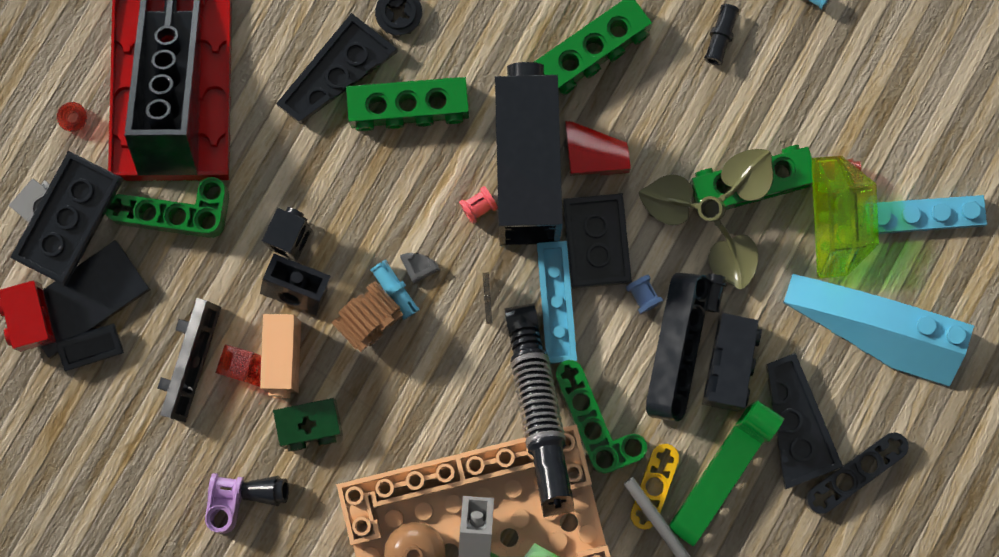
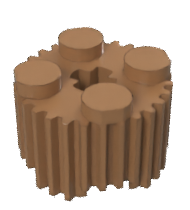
M376 281L366 287L368 292L365 295L360 294L358 297L350 300L339 311L338 314L340 316L331 322L348 342L360 352L377 342L383 336L382 331L388 326H393L404 315L397 303Z

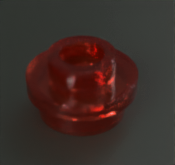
M68 102L62 105L57 113L58 124L68 132L81 130L88 118L85 108L76 102ZM72 113H77L78 115L75 122L68 121V117Z

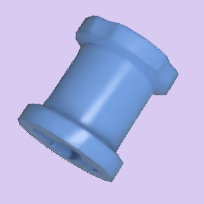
M645 275L626 286V290L632 293L639 305L638 311L640 314L651 310L663 302L662 297H658L651 286L649 275Z

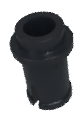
M708 274L710 292L706 311L720 313L723 289L727 287V283H725L726 277Z

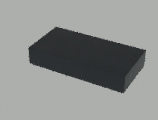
M115 323L55 342L65 372L124 353Z

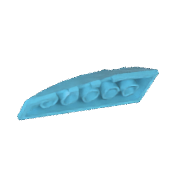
M796 274L791 275L783 302L815 323H819L831 330L838 337L844 338L857 346L864 353L880 360L887 367L950 387L966 355L974 325L911 305Z

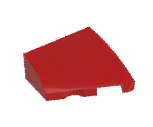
M565 121L570 176L599 173L602 176L630 173L631 165L627 142L573 121Z

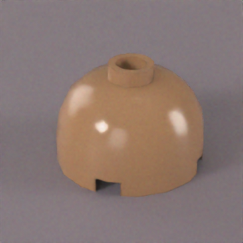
M420 522L400 525L390 534L384 549V557H445L446 554L443 538L437 530Z

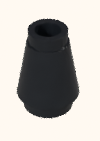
M278 475L242 483L241 496L243 500L279 506L280 503H286L288 500V481L286 478H280Z

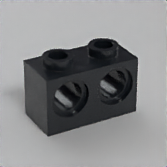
M277 207L262 242L271 251L297 262L312 229L307 223L308 219L303 217L304 214L291 207H287L286 211Z

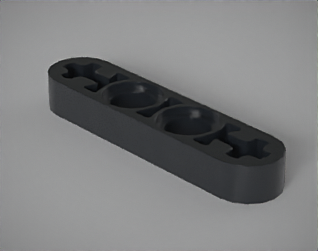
M888 433L845 463L843 467L838 468L812 487L805 496L807 508L816 514H824L831 511L902 459L909 449L907 439L899 433ZM889 439L891 441L898 440L900 442V445L897 447L899 453L890 452L886 454L884 458L888 462L884 464L882 456L874 449L878 447L879 452H882L889 447ZM870 455L876 459L877 468L874 472L867 473L862 470L861 460L864 456ZM842 473L848 474L853 480L852 487L847 491L840 490L836 484L837 477ZM829 482L832 491L839 498L835 500V496L830 495L824 500L826 504L824 508L821 505L814 506L815 492L819 495L825 494L830 490L825 486Z

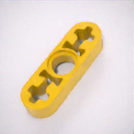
M661 444L653 449L640 483V487L650 500L659 501L658 506L655 507L659 513H661L679 462L678 451L670 444ZM665 449L670 451L669 456L673 458L672 463H666L663 472H669L667 478L660 473L650 472L652 466L655 469L659 468L660 459L656 458L657 453H663ZM650 478H658L663 483V490L657 496L650 495L646 490V483ZM634 500L630 512L632 524L644 530L654 527L650 521H645L644 525L639 523L640 518L636 516L637 510L642 511V509Z

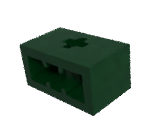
M334 398L273 410L279 446L283 448L288 447L289 452L306 449V443L318 441L319 446L336 443V437L343 436L337 401ZM307 418L312 422H316L317 425L311 428L312 433L310 434L301 428V425L306 424Z

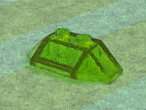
M843 156L811 158L817 278L848 276L879 245L877 185Z

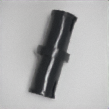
M731 4L721 5L716 25L711 28V40L704 57V61L709 64L722 65L729 42H732L734 36L732 30L737 14H739V9Z

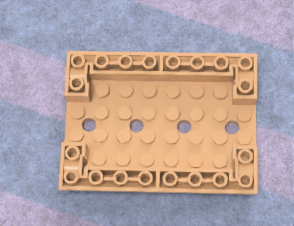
M577 424L563 427L566 438V446L563 449V453L565 455V463L574 501V512L570 514H573L578 521L575 530L567 532L561 528L560 519L564 514L543 517L534 458L528 453L525 444L526 438L524 437L336 484L350 545H353L355 557H384L385 543L390 534L400 525L410 522L425 523L433 527L443 538L444 545L451 543L456 545L459 550L463 496L494 498L491 552L499 557H524L534 543L559 557H611L608 545L605 542L591 487L592 482ZM507 528L514 529L519 537L518 542L511 547L503 545L500 540L502 531Z

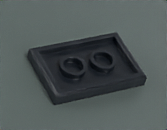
M623 193L563 199L571 288L632 283Z

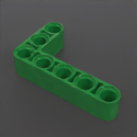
M758 400L751 403L745 409L669 524V527L676 536L691 546L698 542L760 446L773 438L782 425L784 417Z

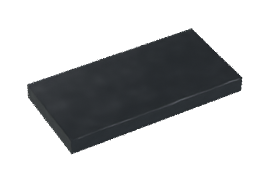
M68 151L10 258L67 286L124 179Z
M114 240L79 264L67 286L55 281L43 289L56 341L95 329L151 290L117 240ZM55 342L41 346L50 359L58 354Z

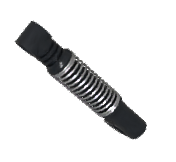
M531 303L504 308L513 351L510 366L514 375L515 392L518 394L520 417L523 419L525 444L528 453L534 458L543 517L574 512L573 495L563 449L566 446V438L562 428L561 412L557 403L558 399L552 378L550 358L548 353L543 350L542 341L540 340L541 336L535 304Z

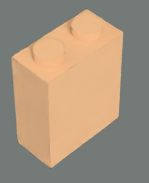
M263 314L260 389L268 392V396H272V398L291 399V393H299L301 321L295 315Z

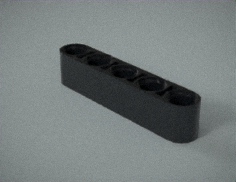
M675 273L671 278L646 400V412L651 418L680 421L685 416L710 292V282L706 275Z

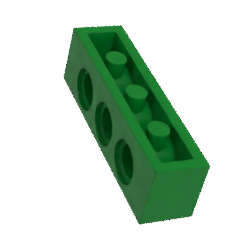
M622 0L534 62L544 65L545 75H558V92L564 96L577 87L576 82L584 76L589 79L601 70V64L607 60L613 62L620 58L626 52L624 48L632 43L638 45L648 38L652 22L636 0ZM615 26H619L626 31V34L622 37H616L612 35L610 30ZM590 43H597L601 46L602 51L598 54H592L587 51L586 46ZM566 60H574L578 64V68L573 71H567L563 68L562 63Z
M466 77L346 86L348 120L351 128H356L357 131L374 130V126L386 125L387 129L403 128L404 124L416 123V126L426 127L433 125L434 121L444 120L446 124H459L463 122V119H469ZM436 97L446 100L445 106L441 109L432 108L430 102ZM408 99L417 103L412 111H403L400 108L402 102ZM376 102H383L387 105L385 111L380 114L373 113L371 107Z
M792 145L782 149V154L772 156L773 182L768 193L758 200L747 201L739 197L737 192H735L724 201L726 210L815 186L819 180L809 147L799 148V145ZM776 165L785 166L788 169L789 176L786 178L778 177L775 174L774 167ZM708 168L695 173L696 177L690 181L694 191L693 198L695 203H699L708 196L719 198L723 194L716 187V183L722 181V170L713 172L712 168Z

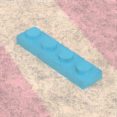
M984 195L864 203L862 205L865 235L984 227L987 225Z
M567 241L537 243L545 351L550 358V364L562 363L566 360L577 362Z

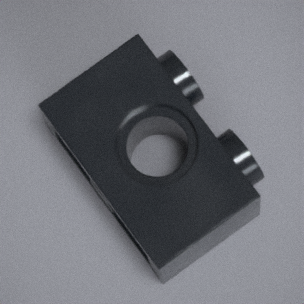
M273 254L262 279L260 294L316 316L326 295L331 276Z

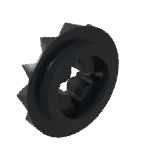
M378 0L375 8V17L378 25L387 34L390 33L398 37L404 34H411L420 25L423 15L419 0ZM404 5V14L407 18L399 17L393 23L394 13L391 9L399 10Z

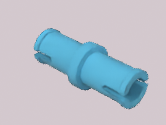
M383 260L382 263L380 262L370 270L385 292L401 308L400 311L404 314L402 316L403 320L420 310L406 291V284L404 281H399L387 260Z

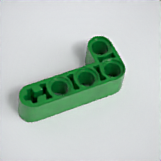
M208 177L199 184L195 205L116 194L105 214L113 222L122 226L215 238L223 232L225 227L229 191L218 178ZM220 187L221 193L218 198L214 200L207 198L210 188ZM123 205L128 210H132L133 215L126 211H120L118 215L115 213V209L121 208ZM150 207L156 208L155 217L152 220L145 221L143 218L145 210ZM181 211L185 212V221L180 225H174V215ZM215 216V225L210 229H203L202 222L205 217Z
M566 360L560 363L555 374L556 382L574 425L577 424L581 443L592 468L598 473L606 474L642 459L647 452L645 439L638 434H629L612 441L583 368L574 360ZM568 367L570 371L576 370L577 374L574 376L576 387L582 383L584 388L576 389L567 394L566 390L571 389L572 386L568 378L562 379L561 377L565 372L564 368ZM577 395L586 396L589 400V408L585 411L576 410L572 404L573 398ZM588 423H596L600 427L601 435L598 439L591 440L585 436L584 427ZM636 440L640 444L641 450L638 456L632 457L626 454L624 450L626 441ZM606 451L611 454L613 462L609 468H601L597 465L596 455L599 452Z

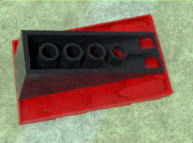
M112 0L108 171L122 177L126 181H203L208 177L229 180L232 0Z

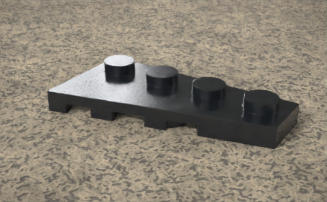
M351 13L276 105L299 124H302L345 92L346 86H353L395 55L398 49Z
M796 353L766 364L772 410L785 418L776 432L784 489L791 488L843 467Z

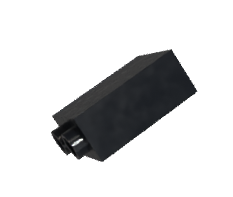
M513 63L507 66V76H495L500 246L537 245V243L560 241L563 225L558 75H545L544 65L541 63Z

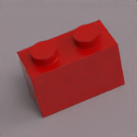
M33 280L0 289V315L2 317L5 316L7 328L4 329V336L7 344L12 346V349L22 352L56 342L42 284Z

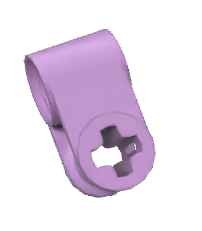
M212 473L205 515V523L211 531L226 534L235 528L239 504L242 499L241 487L244 477L231 479L219 477L217 473ZM221 487H224V488H232V490H224V489H220V488H221ZM225 511L228 515V522L224 527L218 528L214 524V517L218 512Z

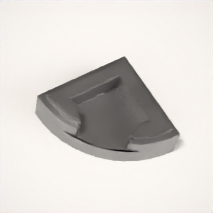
M418 253L400 255L413 284L440 270L435 261L425 255Z

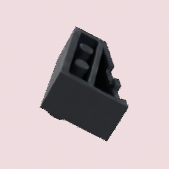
M722 313L719 316L702 405L735 412L747 406L750 396L749 380L750 376L754 374L756 359L753 358L754 347L759 346L762 329L758 328L759 320Z

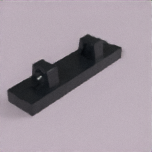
M196 298L190 321L178 320L176 331L185 334L171 380L161 377L157 389L167 392L160 413L161 416L186 423L222 307Z

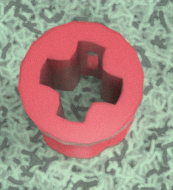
M485 186L480 188L481 192L470 199L459 201L461 208L472 224L477 223V218L488 211H496L498 209L495 200Z

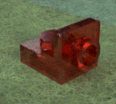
M225 344L215 373L260 387L261 355Z

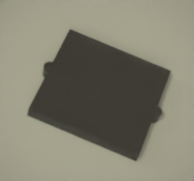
M489 272L483 273L486 324L492 323Z

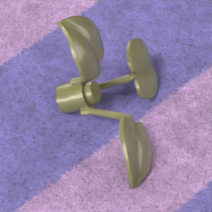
M751 149L731 157L722 169L721 178L726 185L732 188L725 194L720 195L719 198L708 196L699 203L690 202L694 194L693 188L687 179L679 175L660 177L639 191V197L645 208L662 223L679 225L686 222L689 218V207L698 209L699 215L704 220L714 221L715 226L719 228L726 241H719L712 246L708 255L711 270L714 274L725 276V282L738 289H744L751 282L759 261L757 246L745 234L737 235L731 239L730 234L720 219L723 218L726 212L724 201L735 192H737L739 197L747 201L758 200L768 193L773 182L772 154L770 151Z

